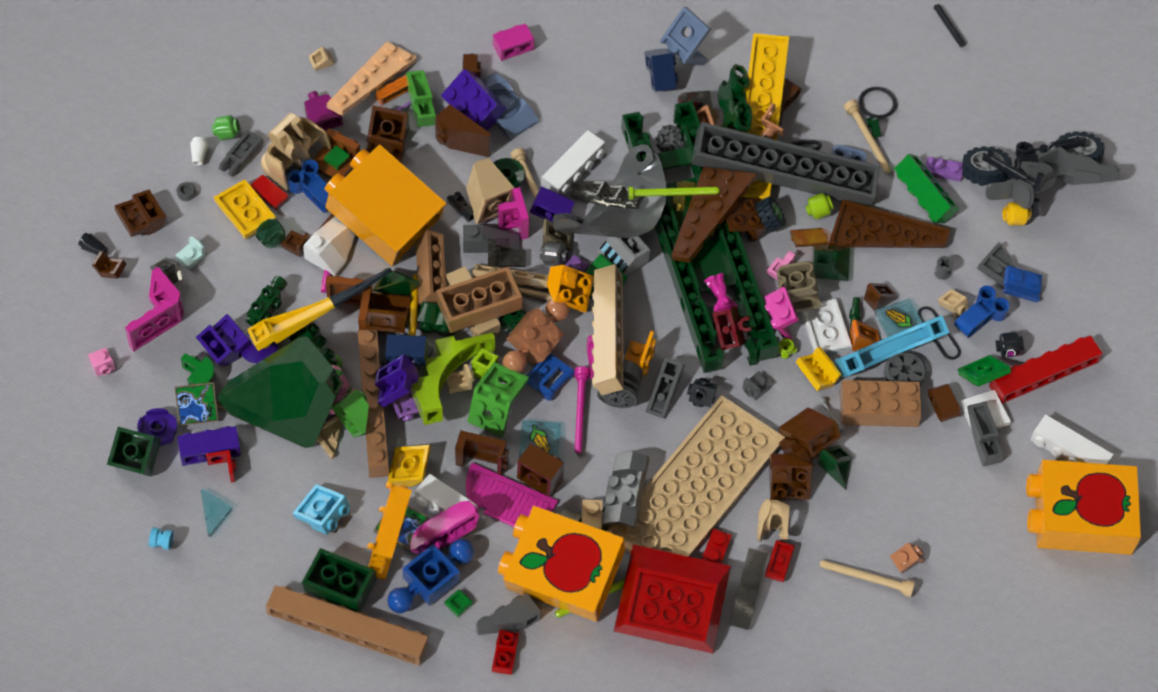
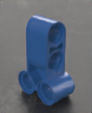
M306 160L302 164V171L293 170L288 174L289 190L294 194L303 192L325 213L328 211L325 207L329 193L324 190L327 183L319 176L318 163L314 160Z
M988 285L982 286L979 289L976 303L957 318L954 326L969 338L990 320L993 319L998 322L1005 320L1010 306L1009 302L1005 298H995L996 291L993 287Z

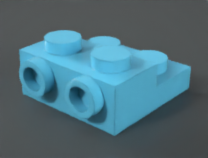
M316 484L292 514L296 519L310 524L312 529L328 535L330 531L336 530L341 517L348 515L351 505L346 496Z

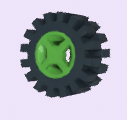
M768 196L756 203L758 216L761 218V222L764 223V227L770 232H774L786 225L785 215L782 213L783 210L772 196Z

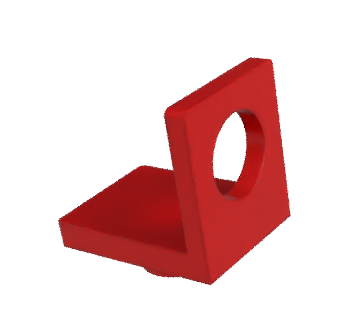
M230 450L206 454L208 465L228 463L231 483L235 482L233 472L237 471L235 459L231 460ZM214 457H222L221 459H218V460H213V459H212V458H214Z

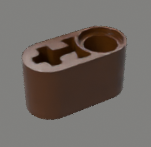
M948 384L928 389L929 400L940 422L960 417V407Z

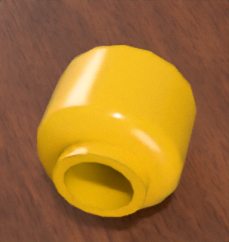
M1009 202L1002 210V218L1009 226H1023L1031 218V209H1024L1014 202Z

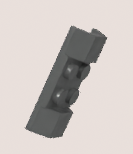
M633 451L616 455L612 476H609L602 510L604 512L603 531H607V526L619 524L636 528L649 463L648 456Z

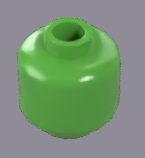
M232 115L217 117L214 125H212L213 135H217L220 140L236 138L238 132H240L238 119Z

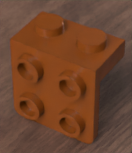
M328 128L326 133L329 136L332 148L328 149L323 146L313 160L318 163L319 172L330 178H333L337 173L345 177L352 168L350 166L352 159L360 152V144L354 139L343 136L339 131ZM335 146H338L350 155V159L339 170L324 161V157Z

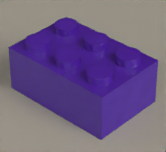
M463 69L441 94L448 104H451L486 131L490 129L507 109L474 72Z

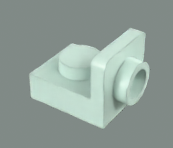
M193 236L188 238L189 244L175 255L176 259L188 270L206 257L205 245L201 240H196Z

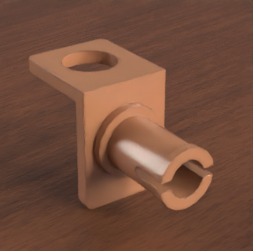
M771 103L761 119L762 125L766 127L761 137L772 139L774 134H779L783 137L785 135L784 129L769 121L776 110L774 103Z

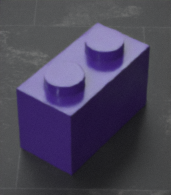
M541 186L529 213L553 222L555 214H570L575 202Z

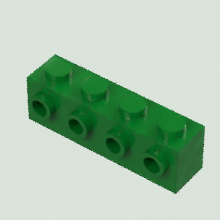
M907 154L894 168L897 178L907 185L908 192L918 199L919 206L926 209L929 213L928 217L934 223L945 224L959 210V207L917 155Z

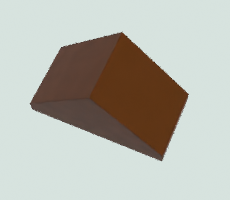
M869 283L864 296L865 302L875 313L898 298L887 284Z

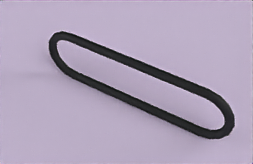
M926 306L921 307L917 312L921 323L924 321L920 316V312L924 309L930 310L935 317L938 316L932 308ZM950 333L947 335L958 351L954 357L947 356L937 340H933L945 358L954 360L960 356V348Z

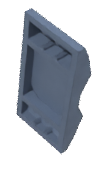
M493 73L482 80L507 108L495 122V125L509 140L539 123V119L529 104L514 92L507 80L497 73Z

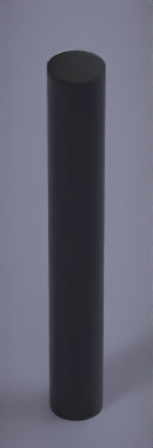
M936 4L933 7L959 47L965 46V41L940 4Z

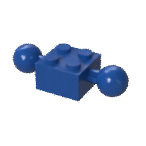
M457 539L450 545L447 556L434 544L428 547L402 568L403 579L409 586L407 588H395L389 593L387 598L389 608L396 613H405L412 607L413 598L417 594L429 606L460 582V571L454 565L456 563L466 564L473 559L475 554L473 544L467 539Z

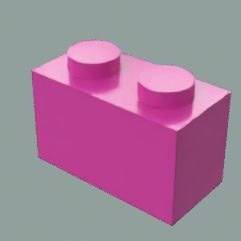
M526 23L493 34V47L500 60L503 61L534 50V38Z

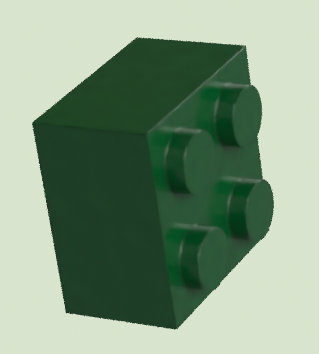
M117 427L107 465L151 477L162 439Z

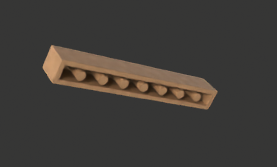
M357 330L362 392L366 395L368 399L366 402L369 404L366 425L369 478L389 476L384 409L377 404L380 388L374 385L377 370L380 369L377 330Z
M275 585L266 604L267 615L420 666L428 647V636L423 632H413L407 630L402 625L389 624L382 618L375 619L369 617L364 612H354L346 606H336L330 604L325 599L318 600L312 598L307 593L294 592L287 586L280 587Z

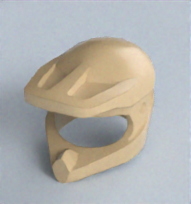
M766 499L763 501L758 512V541L761 542L764 534L767 531L770 532L771 529H778L780 531L779 537L781 539H788L790 505L779 500Z

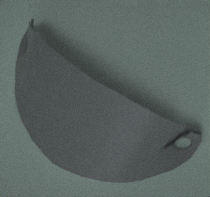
M641 144L633 147L625 155L613 182L585 218L568 213L555 214L553 217L555 231L616 238L636 237L651 231L662 215L666 196L634 197V200H629V187H634V189L667 188L662 164L656 152L648 145ZM641 151L646 152L645 160L638 162L636 160L637 154Z

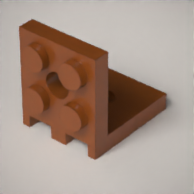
M327 276V298L365 280L356 277ZM372 285L342 303L360 305L358 317L359 330H368L366 329L367 310L371 309Z

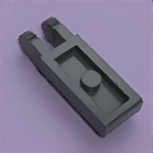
M247 130L228 151L226 157L219 165V170L225 171L232 161L234 164L229 169L228 175L233 177L263 143V138Z

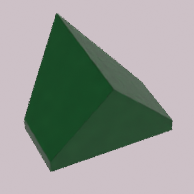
M392 270L390 274L378 281L373 291L406 296L419 285L420 281Z
M840 445L823 449L818 465L845 490L847 489L850 464L853 457Z

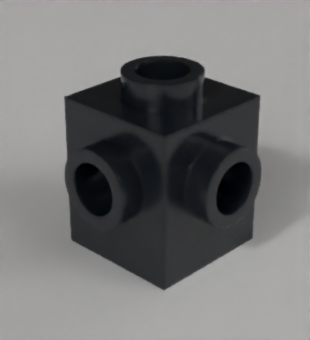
M706 378L695 379L693 384H689L687 394L690 395L688 401L693 402L692 404L697 407L707 406L711 408L718 385L710 383V380Z

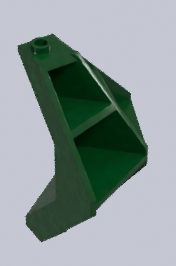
M300 337L228 381L217 398L229 415L299 446L308 448L315 446L334 400L344 383L308 337Z

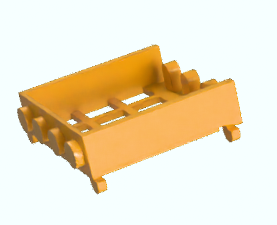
M386 482L385 485L386 488L391 489L386 507L380 506L379 512L384 514L375 544L368 543L367 548L373 550L367 567L374 569L376 578L386 580L412 492L405 485H393L391 482Z

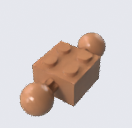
M550 299L545 307L546 315L539 308L527 312L506 338L517 351L508 352L503 358L502 365L510 370L523 373L527 367V360L532 365L544 361L564 336V333L554 322H560L567 318L570 311L569 306L564 302H553Z

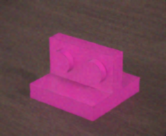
M519 187L512 189V202H504L498 205L499 230L518 228L520 238L523 240L528 238L529 217Z

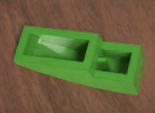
M424 70L406 72L409 96L417 127L435 125L436 114L432 104L433 97Z

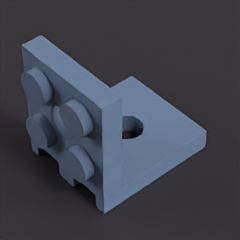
M683 7L660 42L668 46L667 49L674 55H678L680 61L684 64L705 65L708 59L698 51V48L712 29L688 7ZM689 27L691 34L689 37H686L685 29Z

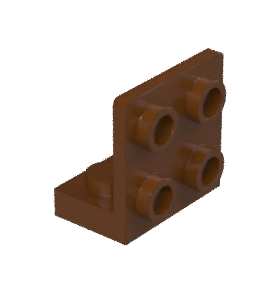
M754 198L738 199L737 205L726 217L729 231H745L749 242H756L764 230L761 218L758 216L759 213L756 211Z

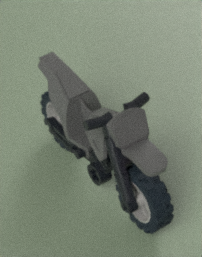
M1073 131V133L1067 132L1065 135L1059 136V139L1050 142L1048 145H1041L1037 149H1034L1033 145L1029 142H1019L1016 145L1015 155L1018 158L1014 161V167L1012 166V159L1008 157L1009 154L1007 152H1003L999 148L995 149L992 146L990 148L981 146V148L975 147L973 150H968L967 154H964L962 162L963 176L965 175L967 180H971V183H977L979 186L987 185L985 189L987 199L1001 200L1012 198L1014 203L1024 209L1032 207L1034 217L1040 216V200L1034 196L1053 187L1057 177L1070 185L1101 183L1118 180L1120 169L1117 165H1100L1103 162L1104 143L1101 142L1099 137L1096 138L1094 134H1087V132L1083 131L1082 133L1078 131Z

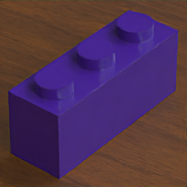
M226 426L217 430H204L199 433H185L177 436L182 466L207 462L206 454L230 450L231 458L241 456L236 426ZM214 457V458H212V459H213V460H218V459H221L222 457Z

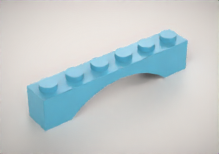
M943 315L834 361L841 373V378L847 377L950 332Z

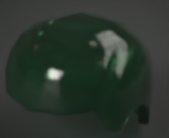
M274 218L262 222L256 231V238L266 248H276L286 237L284 226Z

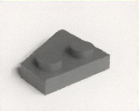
M998 242L981 261L977 269L1005 287V268L1015 266L1012 264L1009 255L1006 256L1002 244Z

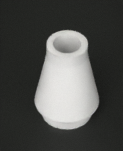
M194 137L190 142L192 164L200 166L203 165L209 144L206 138Z

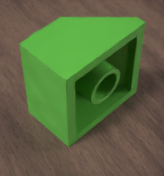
M357 389L345 394L331 407L353 438L366 432L369 404L366 402L368 400L366 395Z

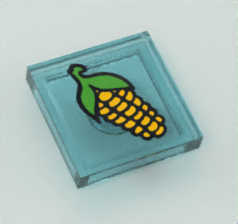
M909 298L875 310L874 313L887 337L922 323Z
M522 420L519 458L530 443L540 446L548 454L558 457L561 423Z

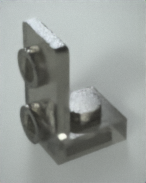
M488 239V266L525 267L526 250L500 249V246H496V239Z

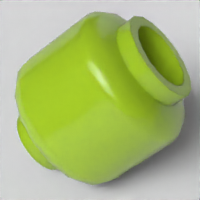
M824 193L809 197L807 200L808 205L805 206L808 216L812 215L816 220L829 216L832 212L831 210L834 209L829 195L826 196Z

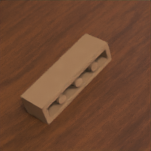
M426 230L416 240L417 280L420 281L418 285L419 305H422V302L438 304L436 290L446 287L443 234Z

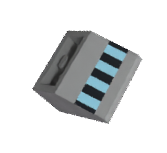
M638 236L629 238L608 237L598 249L596 255L603 254L609 261L616 264L617 268L625 275H628L649 261L650 249Z

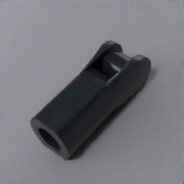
M459 191L455 192L453 196H447L448 203L467 222L474 219L473 208Z

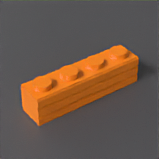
M406 75L392 83H388L385 87L375 92V97L381 105L409 91Z

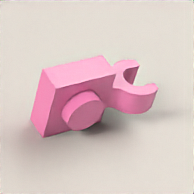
M789 251L783 260L777 257L767 269L766 274L778 281L776 271L782 265L794 263L796 254Z

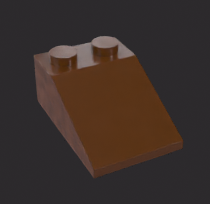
M451 104L435 117V137L438 143L453 150L488 158L491 156V134Z

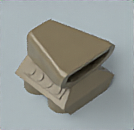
M802 261L779 267L776 271L779 289L785 287L788 290L796 312L815 309L821 306V301L817 294L818 287L814 264L809 261Z

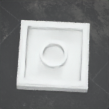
M995 390L959 401V406L970 428L967 407L968 405L987 402L997 429L1008 426L1011 423Z

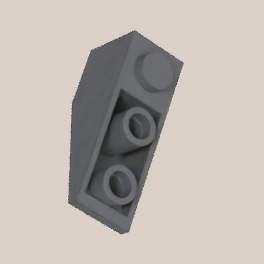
M528 593L523 596L518 595L508 605L498 607L490 616L480 618L476 624V633L484 635L499 633V630H524L540 620L541 611Z

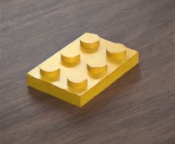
M245 179L214 196L215 203L244 239L276 222V216Z

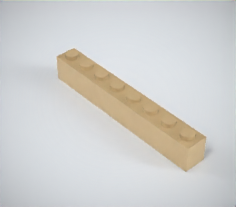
M616 264L594 270L593 278L594 292L592 297L594 306L592 311L594 320H592L594 334L592 335L594 348L592 349L594 363H592L594 377L592 378V384L601 395L623 390V276Z

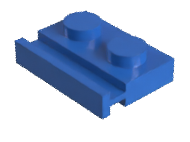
M1012 266L1005 268L1004 294L1033 302L1040 301L1039 293H1041L1042 275Z

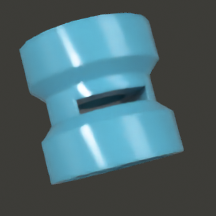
M153 527L149 536V547L156 548L162 546L163 549L170 550L173 544L174 531L167 529L163 532L160 528Z

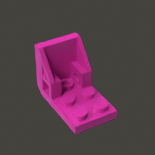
M159 267L152 270L149 300L153 304V310L147 311L142 317L131 321L125 327L129 347L133 352L176 326L183 319L184 310L180 292Z

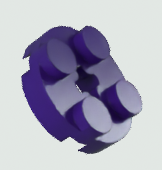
M163 408L148 410L142 418L140 417L137 423L138 432L161 438L160 446L172 443L177 434L176 418ZM156 424H160V427H162L160 430L152 429L156 427Z

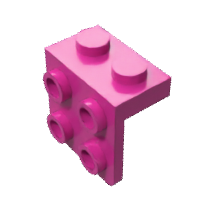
M782 287L765 296L767 303L765 308L768 314L772 316L770 321L773 328L778 330L782 337L792 340L793 337L788 326L799 321L788 290Z

